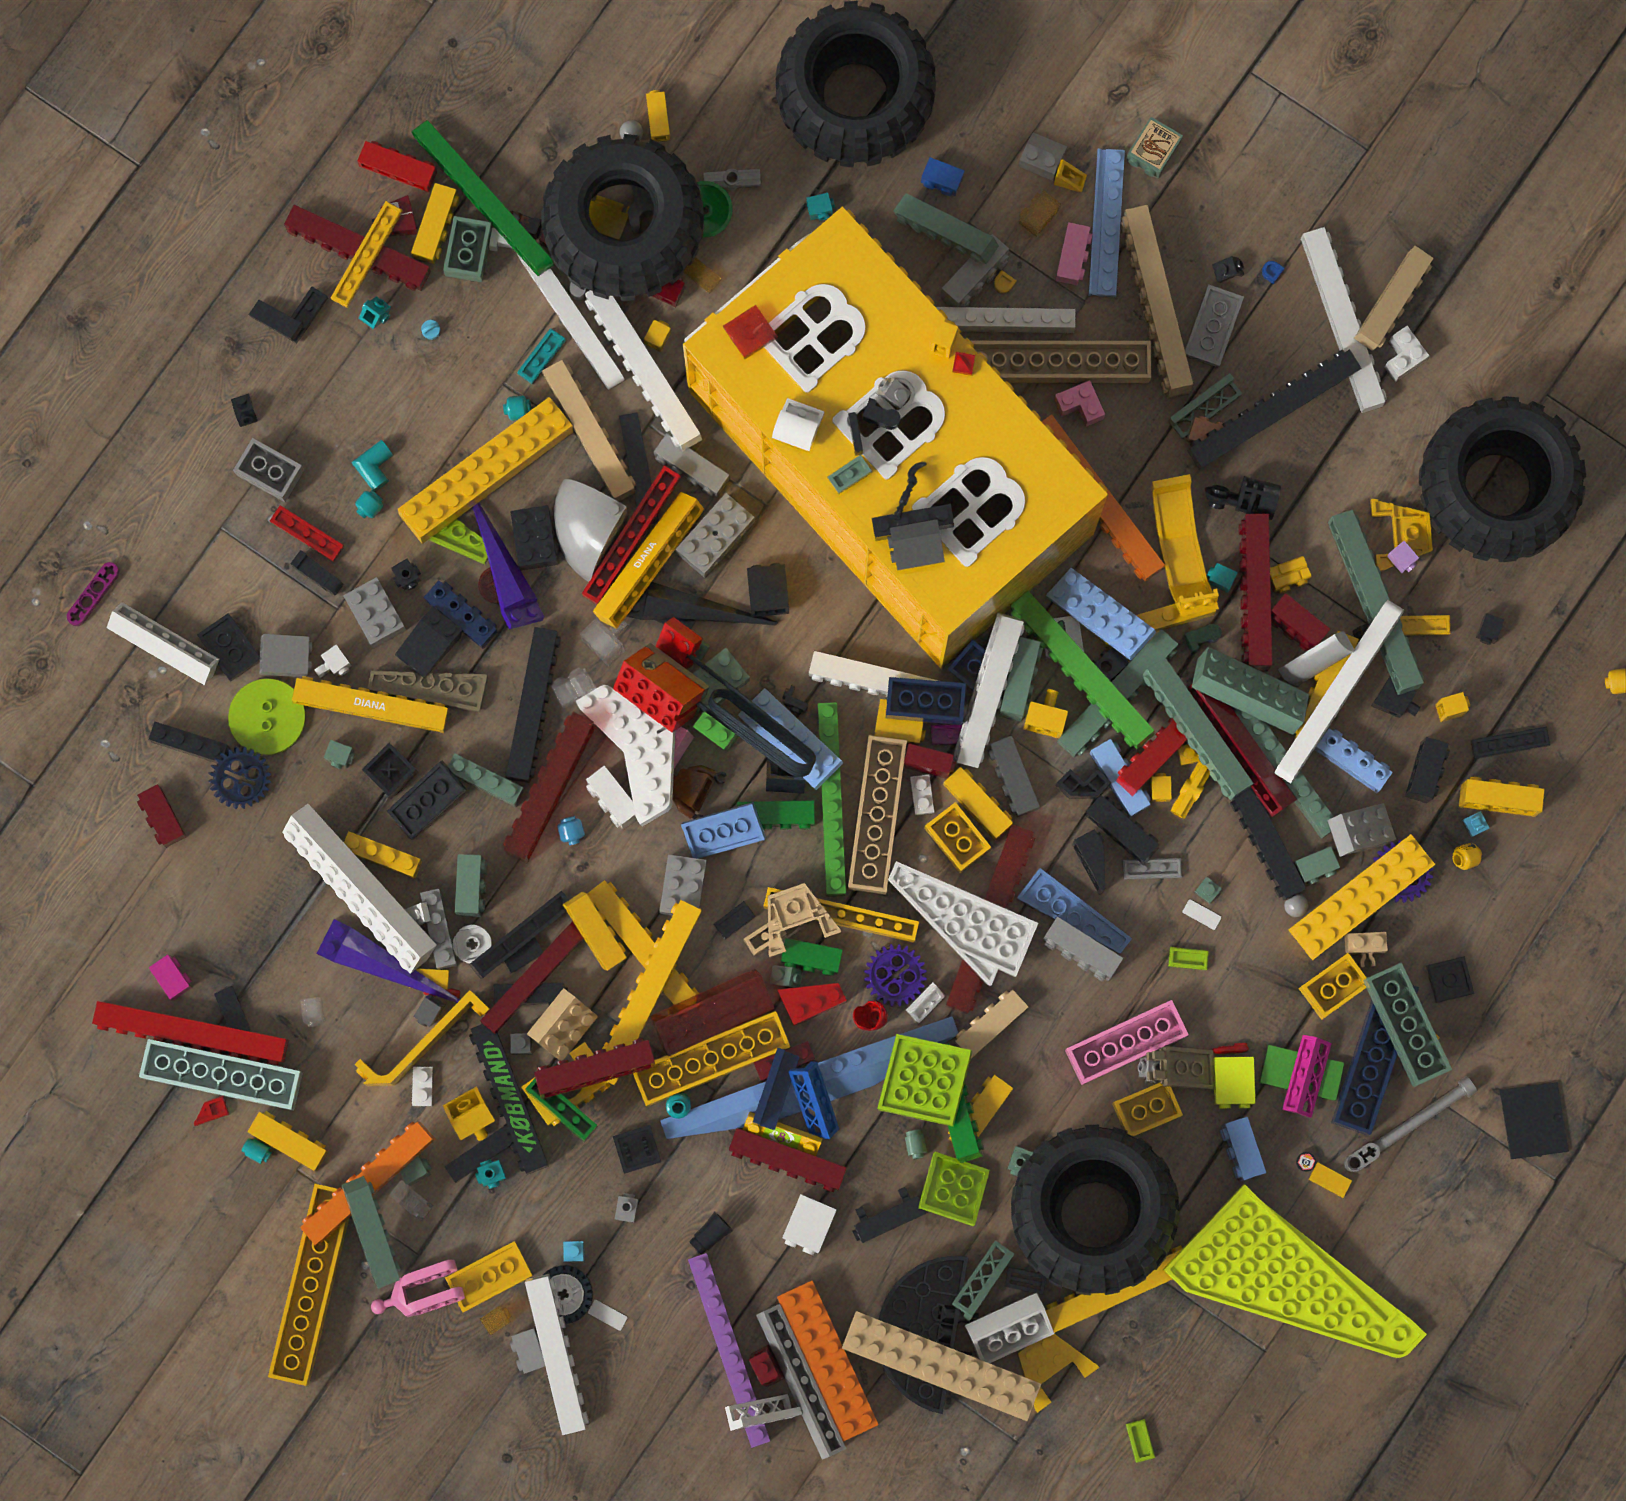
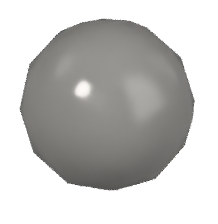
M1297 894L1285 901V911L1292 917H1301L1308 911V901L1303 895Z

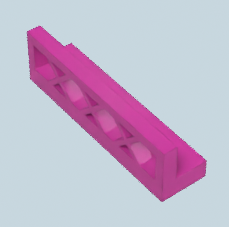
M1302 1036L1282 1110L1312 1118L1332 1043L1318 1037ZM1321 1044L1324 1045L1322 1054L1319 1053ZM1317 1064V1065H1318V1070H1317V1072L1315 1073V1072H1314V1067H1315V1065ZM1312 1082L1313 1088L1312 1091H1309V1085ZM1307 1101L1308 1106L1305 1112L1303 1111L1304 1103Z

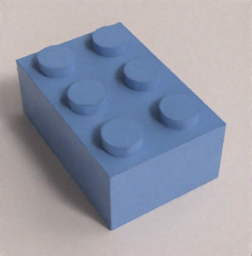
M1248 1117L1222 1125L1220 1135L1222 1140L1227 1142L1228 1148L1226 1152L1229 1160H1233L1235 1167H1232L1235 1178H1239V1181H1244L1265 1174L1266 1170Z

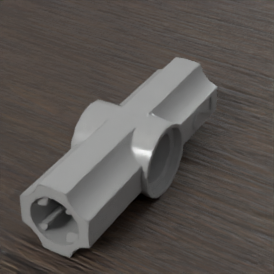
M728 169L721 172L704 173V181L714 182L729 190L761 186L760 169ZM731 176L737 178L733 183L727 180Z

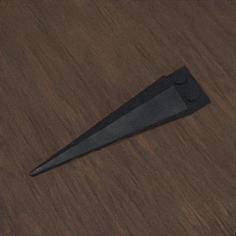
M654 582L650 583L626 616L639 620H670L675 617L677 620L734 622L774 626L778 624L777 621L761 616L751 617L749 612Z

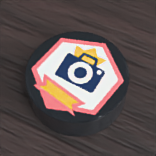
M1303 1152L1298 1155L1296 1165L1299 1170L1309 1172L1316 1166V1158L1309 1152Z

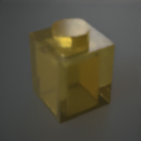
M498 1306L480 1318V1321L492 1336L510 1324L509 1318L512 1316L506 1307L502 1309L501 1306Z

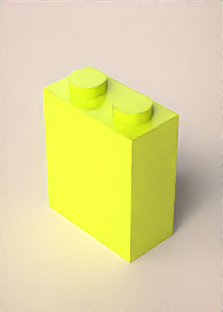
M1215 1057L1214 1105H1219V1109H1231V1105H1239V1109L1250 1108V1105L1255 1104L1254 1057Z

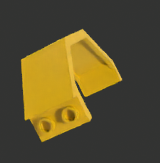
M1190 474L1152 481L1151 486L1158 542L1163 563L1165 564L1164 568L1169 589L1181 616L1219 609L1217 603L1218 591L1217 589L1212 591L1208 582L1197 538Z

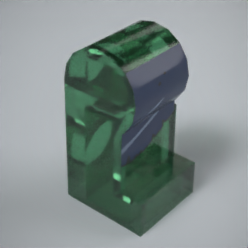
M1210 624L1186 633L1184 637L1190 653L1197 652L1201 644L1217 642L1222 635V630L1217 624Z

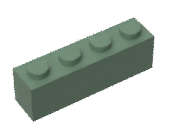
M457 754L453 755L448 765L458 779L514 807H517L525 791L523 787Z

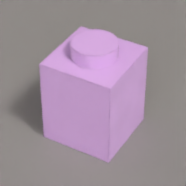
M1405 541L1387 555L1401 573L1405 570L1410 572L1417 566L1415 562L1419 559Z

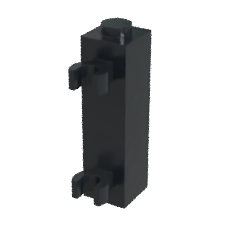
M542 983L523 1005L549 1004L550 1006L563 988L568 991V987H565L564 983ZM493 984L494 1005L513 984Z
M903 1187L898 1190L903 1203L869 1219L863 1206L855 1209L861 1221L854 1225L855 1230L852 1231L856 1241L860 1240L861 1243H865L925 1215V1210L918 1208L920 1204L919 1197L916 1196L910 1199L906 1188Z

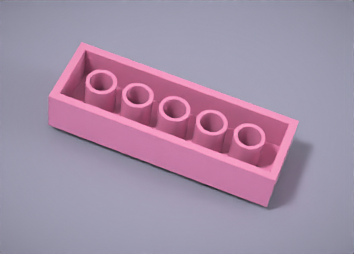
M1170 1000L1067 1048L1065 1052L1082 1086L1146 1056L1147 1052L1157 1051L1162 1047L1187 1037L1189 1034L1173 1001Z

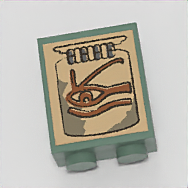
M1150 117L1128 152L1126 159L1132 166H1139L1144 169L1147 175L1159 178L1181 143L1183 135Z

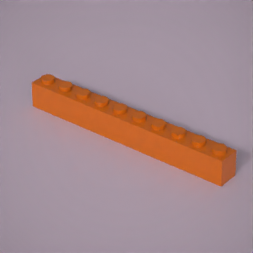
M1051 414L1044 419L1042 423L1049 425L1054 431L1053 435L1058 440L1061 439L1067 445L1066 449L1070 454L1074 453L1077 455L1084 469L1088 468L1094 474V480L1097 483L1101 482L1105 486L1054 416ZM1108 490L1106 492L1108 496L1099 518L1100 527L1105 534L1109 533L1112 537L1111 542L1117 549L1120 548L1124 553L1122 555L1124 560L1128 564L1131 563L1133 565L1136 576L1146 582L1163 570L1165 564Z

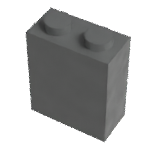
M938 520L890 528L891 536L887 538L889 549H894V551H890L892 563L896 562L897 570L945 562Z

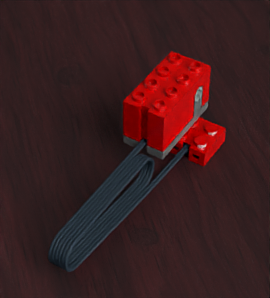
M675 617L664 623L656 646L649 643L623 661L613 689L673 733L694 718L702 709L787 773L797 777H805L810 774L816 762L814 752L734 686L697 659L694 653L699 650L703 638ZM693 662L729 689H716L711 693L708 700L710 709L701 702L706 697L710 686L687 670L692 667ZM714 698H725L731 701L800 757L806 764L798 763L718 705Z

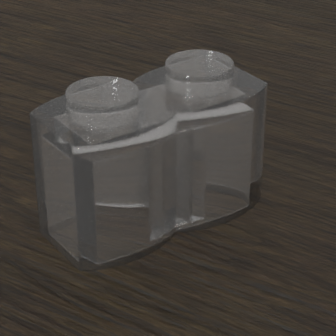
M585 668L574 669L570 672L569 677L565 679L560 677L551 686L562 708L570 706L576 700L596 689Z

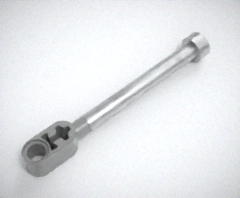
M1465 1076L1458 1081L1459 1086L1374 1143H1368L1347 1156L1344 1160L1346 1170L1357 1172L1376 1160L1380 1152L1463 1096L1471 1097L1474 1095L1477 1089L1472 1081ZM1367 1148L1374 1150L1372 1153L1373 1157L1370 1155L1363 1159L1360 1156L1368 1152ZM1351 1158H1356L1359 1162L1356 1169L1352 1168L1349 1164Z

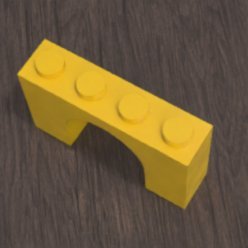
M585 1042L569 1053L574 1061L576 1060L575 1057L587 1054V1057L594 1055ZM533 1078L521 1088L547 1125L555 1127L561 1122L526 1092V1088L534 1080ZM605 1081L584 1087L575 1097L568 1100L579 1109L578 1105L583 1102L585 1104L589 1103L595 1098V1093L598 1091L603 1093L611 1085Z

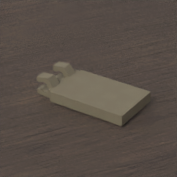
M1165 1046L1159 1049V1051L1146 1053L1147 1061H1160V1070L1147 1072V1080H1160L1163 1086L1203 1090L1215 1089L1213 1050Z

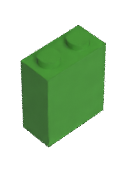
M705 711L693 726L727 752L739 738V736Z

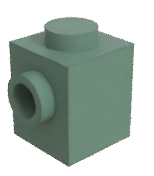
M330 740L324 759L331 762V766L342 769V767L348 768L349 764L352 765L355 754L352 747Z

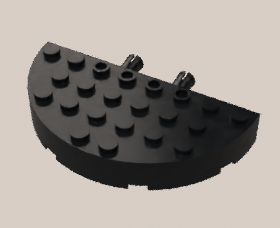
M947 1256L924 1262L907 1272L888 1293L880 1310L878 1320L955 1350L954 1342L957 1324L959 1322L969 1324L975 1321L974 1319L969 1321L964 1318L965 1313L952 1305L964 1287L968 1257ZM975 1313L973 1318H978L979 1313ZM959 1351L969 1356H972V1352ZM882 1364L890 1381L907 1399L924 1409L943 1414L946 1389Z

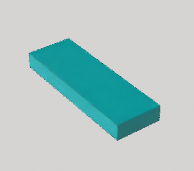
M550 328L518 370L517 374L533 385L542 373V370L546 368L565 343L566 338Z

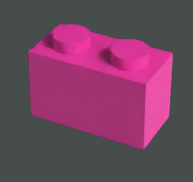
M166 955L150 966L149 969L169 999L174 1001L192 988L189 984L192 980L186 972H181L179 969L181 964L175 956L172 958L170 955Z

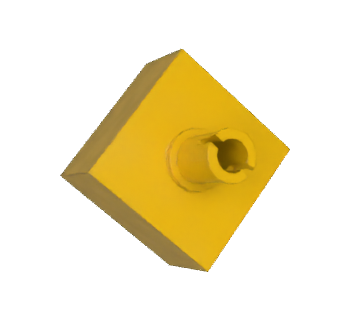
M1047 689L1044 704L1030 702L1023 730L1059 739L1063 733L1068 711L1055 708L1059 692Z
M477 1086L443 1105L447 1117L460 1140L473 1133L478 1141L487 1138L488 1133L484 1127L495 1120Z

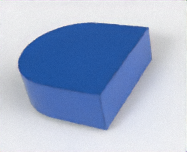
M1268 261L1262 268V275L1266 280L1274 284L1285 268L1275 261Z

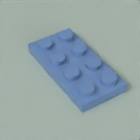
M754 802L685 821L681 824L692 857L696 859L766 839Z

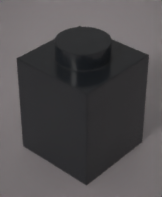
M1486 613L1483 616L1476 638L1487 645L1495 644L1505 619Z

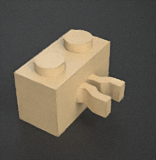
M1386 932L1351 933L1345 935L1346 954L1361 955L1360 968L1365 967L1364 961L1367 954L1371 967H1375V959L1372 954H1384L1388 951Z

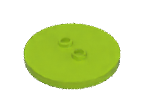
M260 679L245 685L238 691L231 702L228 721L234 738L242 747H246L247 750L251 748L254 750V753L258 752L261 755H274L286 751L297 742L305 726L306 713L304 705L292 702L294 689L279 680Z

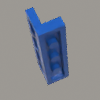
M810 1062L805 1068H791L788 1072L808 1132L823 1139H830L839 1130V1126L818 1062ZM797 1075H803L805 1082H801ZM803 1090L809 1094L810 1100L803 1095ZM808 1107L815 1112V1117L809 1113ZM813 1125L818 1126L821 1132H815Z

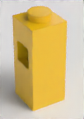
M660 90L650 91L646 94L651 139L656 142L669 141L670 132L665 92Z

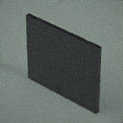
M1558 1082L1499 1090L1511 1160L1569 1152Z

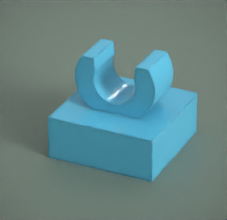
M1481 811L1462 820L1471 837L1489 829Z

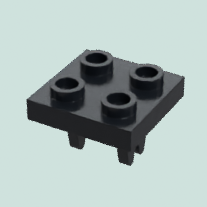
M650 1125L613 1136L624 1174L661 1163Z

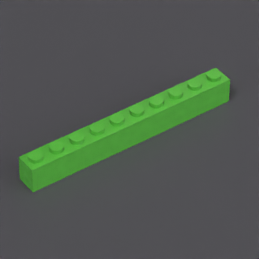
M1029 591L1011 604V615L1024 622L1026 632L1029 635L1033 634L1037 638L1036 641L1040 642V647L1046 648L1050 652L1048 655L1054 663L1059 662L1063 673L1075 680L1073 683L1080 691L1084 690L1086 692L1088 701L1092 705L1096 704L1100 708V714L1105 719L1109 718L1113 722L1111 724L1117 733L1122 732L1125 736L1124 740L1130 747L1134 746L1136 749H1139L1155 735V730Z
M837 702L818 703L819 740L840 758ZM839 767L821 785L826 897L846 896Z

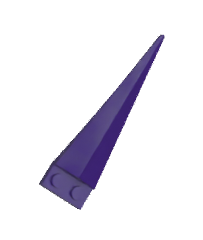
M477 503L472 508L488 556L501 614L509 630L543 621L544 615L537 603L536 595L480 503Z
M335 919L316 953L334 963L455 1003L460 1001V999L418 971L414 970L410 974L401 967L394 955H391L352 927Z

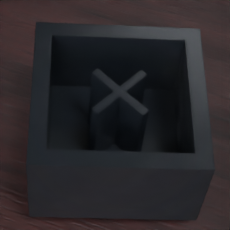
M390 743L362 769L390 799L418 773L416 768Z

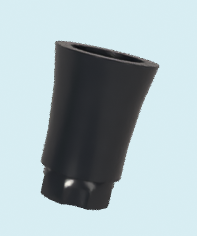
M714 1211L707 1222L694 1234L695 1237L690 1240V1244L702 1255L726 1235L733 1232V1229Z

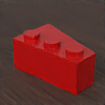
M839 983L778 990V994L794 1027L847 1002Z

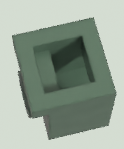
M1015 1146L1007 1167L1008 1170H1011L1010 1174L1018 1177V1172L1022 1166L1017 1165V1160L1027 1161L1034 1152Z

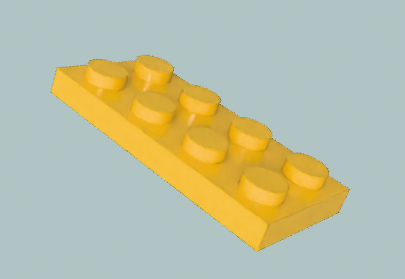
M514 1241L445 1277L450 1289L462 1287L465 1298L457 1303L464 1313L533 1275Z

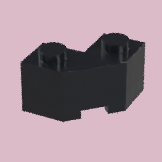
M1070 769L1055 786L1069 799H1097L1110 786L1111 781L1097 769L1083 782Z

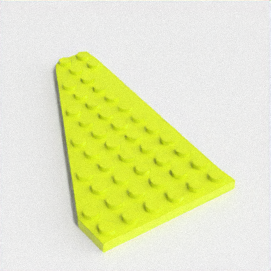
M1245 1184L1234 1193L1163 1269L1186 1292L1391 1357L1401 1358L1408 1355L1427 1335L1409 1317L1395 1308L1261 1201Z

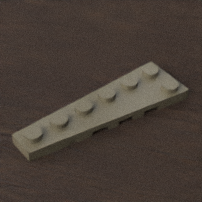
M371 671L367 689L373 692H386L393 696L402 695L413 700L422 699L428 703H442L445 706L480 713L488 675L429 673L426 678H423L420 674L414 672Z

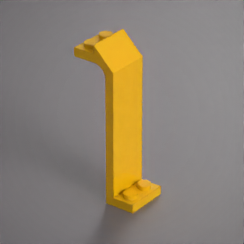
M469 990L389 1074L377 1075L361 1059L354 1064L358 1068L356 1072L366 1080L363 1083L366 1086H395L470 1007L480 1017L483 1014L485 1015L490 1009Z

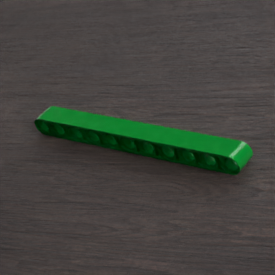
M428 120L411 131L417 142L482 215L491 222L492 226L537 276L542 275L554 266L550 256Z

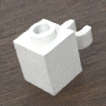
M335 645L321 655L325 663L315 669L320 678L330 670L337 677L349 672L351 664L338 646Z

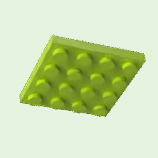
M896 1034L877 1109L954 1127L972 1050Z

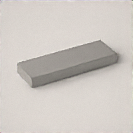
M1181 858L1149 859L1144 866L1138 860H1123L1124 880L1182 878Z

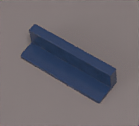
M777 1048L752 1123L775 1130L791 1084L788 1071L791 1068H796L799 1060L798 1055Z

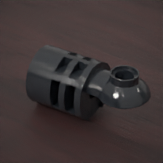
M1247 476L1243 477L1239 493L1231 492L1227 487L1221 485L1205 488V494L1209 499L1208 505L1210 507L1224 509L1226 504L1235 507V511L1244 512L1245 514H1269V520H1272L1281 491V485L1248 478ZM1257 494L1260 495L1258 502H1256Z

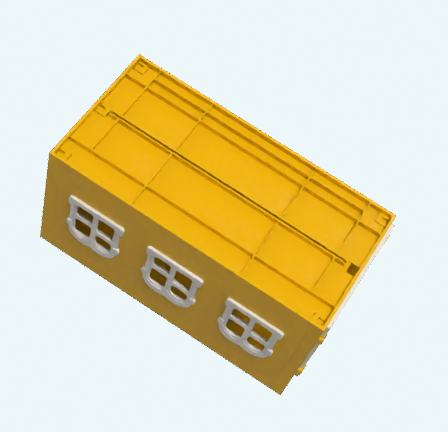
M842 206L816 230L800 239L789 249H785L778 255L779 258L718 311L712 312L704 319V323L684 339L683 349L688 391L939 668L942 669L961 653L972 640L978 638L995 623L997 613L1005 614L1011 608V604L1027 591L1030 592L1094 535L1108 496L1106 493L1108 490L1101 482L1097 483L1094 480V474L1088 468L1084 469L1077 455L1074 453L1070 454L1066 449L1067 445L1061 439L1058 440L1053 435L1054 431L1052 428L1040 421L1041 417L1035 410L1031 411L1026 406V400L1021 395L1017 396L1013 392V386L1008 381L1004 382L1000 378V372L994 366L991 368L987 364V358L981 352L977 353L973 348L974 344L968 338H963L959 328L949 359L930 352L931 341L939 320H947V315L943 310H938L934 306L935 303L929 295L925 296L920 291V285L907 277V271L902 266L898 267L894 263V257L889 252L885 253L881 249V243L876 238L872 239L868 235V229L862 223L859 225L855 220V215L849 209L845 210ZM820 297H825L831 304V312L822 322L817 324L808 316L805 310ZM799 317L810 331L792 348L786 351L777 343L774 337ZM837 320L847 321L853 328L852 337L835 353H829L817 340V336ZM806 345H811L824 359V362L811 374H806L793 360V357ZM956 352L975 355L972 376L952 372ZM885 378H895L900 383L908 386L912 392L909 401L901 409L896 410L899 412L900 417L903 418L913 408L922 406L930 410L933 418L932 423L912 441L898 427L894 430L879 427L868 437H864L860 433L863 454L861 456L872 470V473L838 494L829 481L828 476L858 457L854 454L848 413L855 412L858 414L867 406L869 398L877 400V403L886 410L894 409L884 397L878 396L876 392L882 380ZM787 398L824 411L823 419L810 451L772 438L776 421ZM887 431H890L904 447L890 461H886L873 447V443ZM926 462L927 465L915 473L917 484L912 488L913 491L910 492L911 495L906 506L903 508V512L930 508L952 488H956L969 502V506L953 519V528L940 530L945 562L897 570L896 562L892 563L890 551H894V549H889L888 539L875 541L872 518L891 515L897 511L902 493L908 485L907 474L909 469L916 463ZM979 469L988 473L991 483L981 496L975 497L963 485L962 479L971 471ZM995 494H1005L1012 501V511L995 527L990 528L976 511ZM966 519H971L984 534L969 549L965 548L953 535V530Z

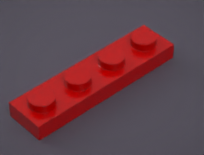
M279 505L270 519L272 524L333 562L344 548L343 544Z

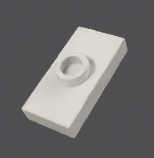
M932 983L906 1011L917 1023H920L945 995L937 985Z

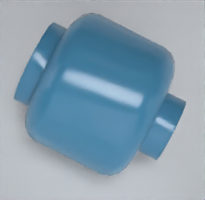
M575 816L561 819V823L557 825L560 840L568 842L569 845L580 843L579 839L585 835L582 821L575 818Z

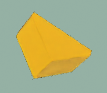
M1060 160L1054 185L1082 192L1087 175L1065 160Z

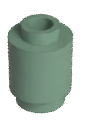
M921 1130L906 1132L905 1142L908 1156H912L913 1159L923 1158L924 1154L927 1153L924 1134H922Z

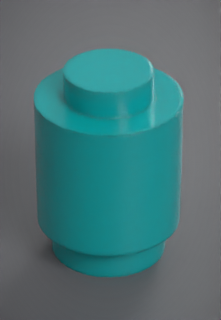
M248 1138L241 1150L245 1153V1156L259 1164L267 1163L272 1155V1152H270L271 1147L255 1138Z

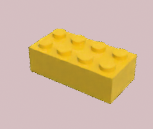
M1470 777V779L1461 784L1459 807L1536 817L1542 812L1544 789L1539 788V785L1528 784L1526 787L1520 786L1518 782L1502 784L1500 780L1489 779V782L1482 781L1480 777Z

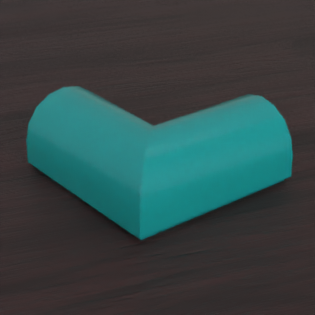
M380 440L351 463L369 487L376 492L389 482L379 466L391 458L393 454L387 445Z

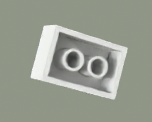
M605 766L586 779L588 784L586 786L587 790L593 798L596 796L599 798L598 803L605 813L610 812L611 816L609 817L617 828L621 826L624 830L637 820L633 801Z

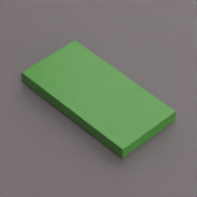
M1268 1045L1260 1083L1288 1090L1298 1052ZM1327 1059L1317 1097L1336 1101L1344 1067L1343 1062ZM1316 1064L1315 1067H1314V1072H1315V1073H1316L1317 1070H1318V1065H1317V1064ZM1312 1082L1309 1085V1091H1312Z

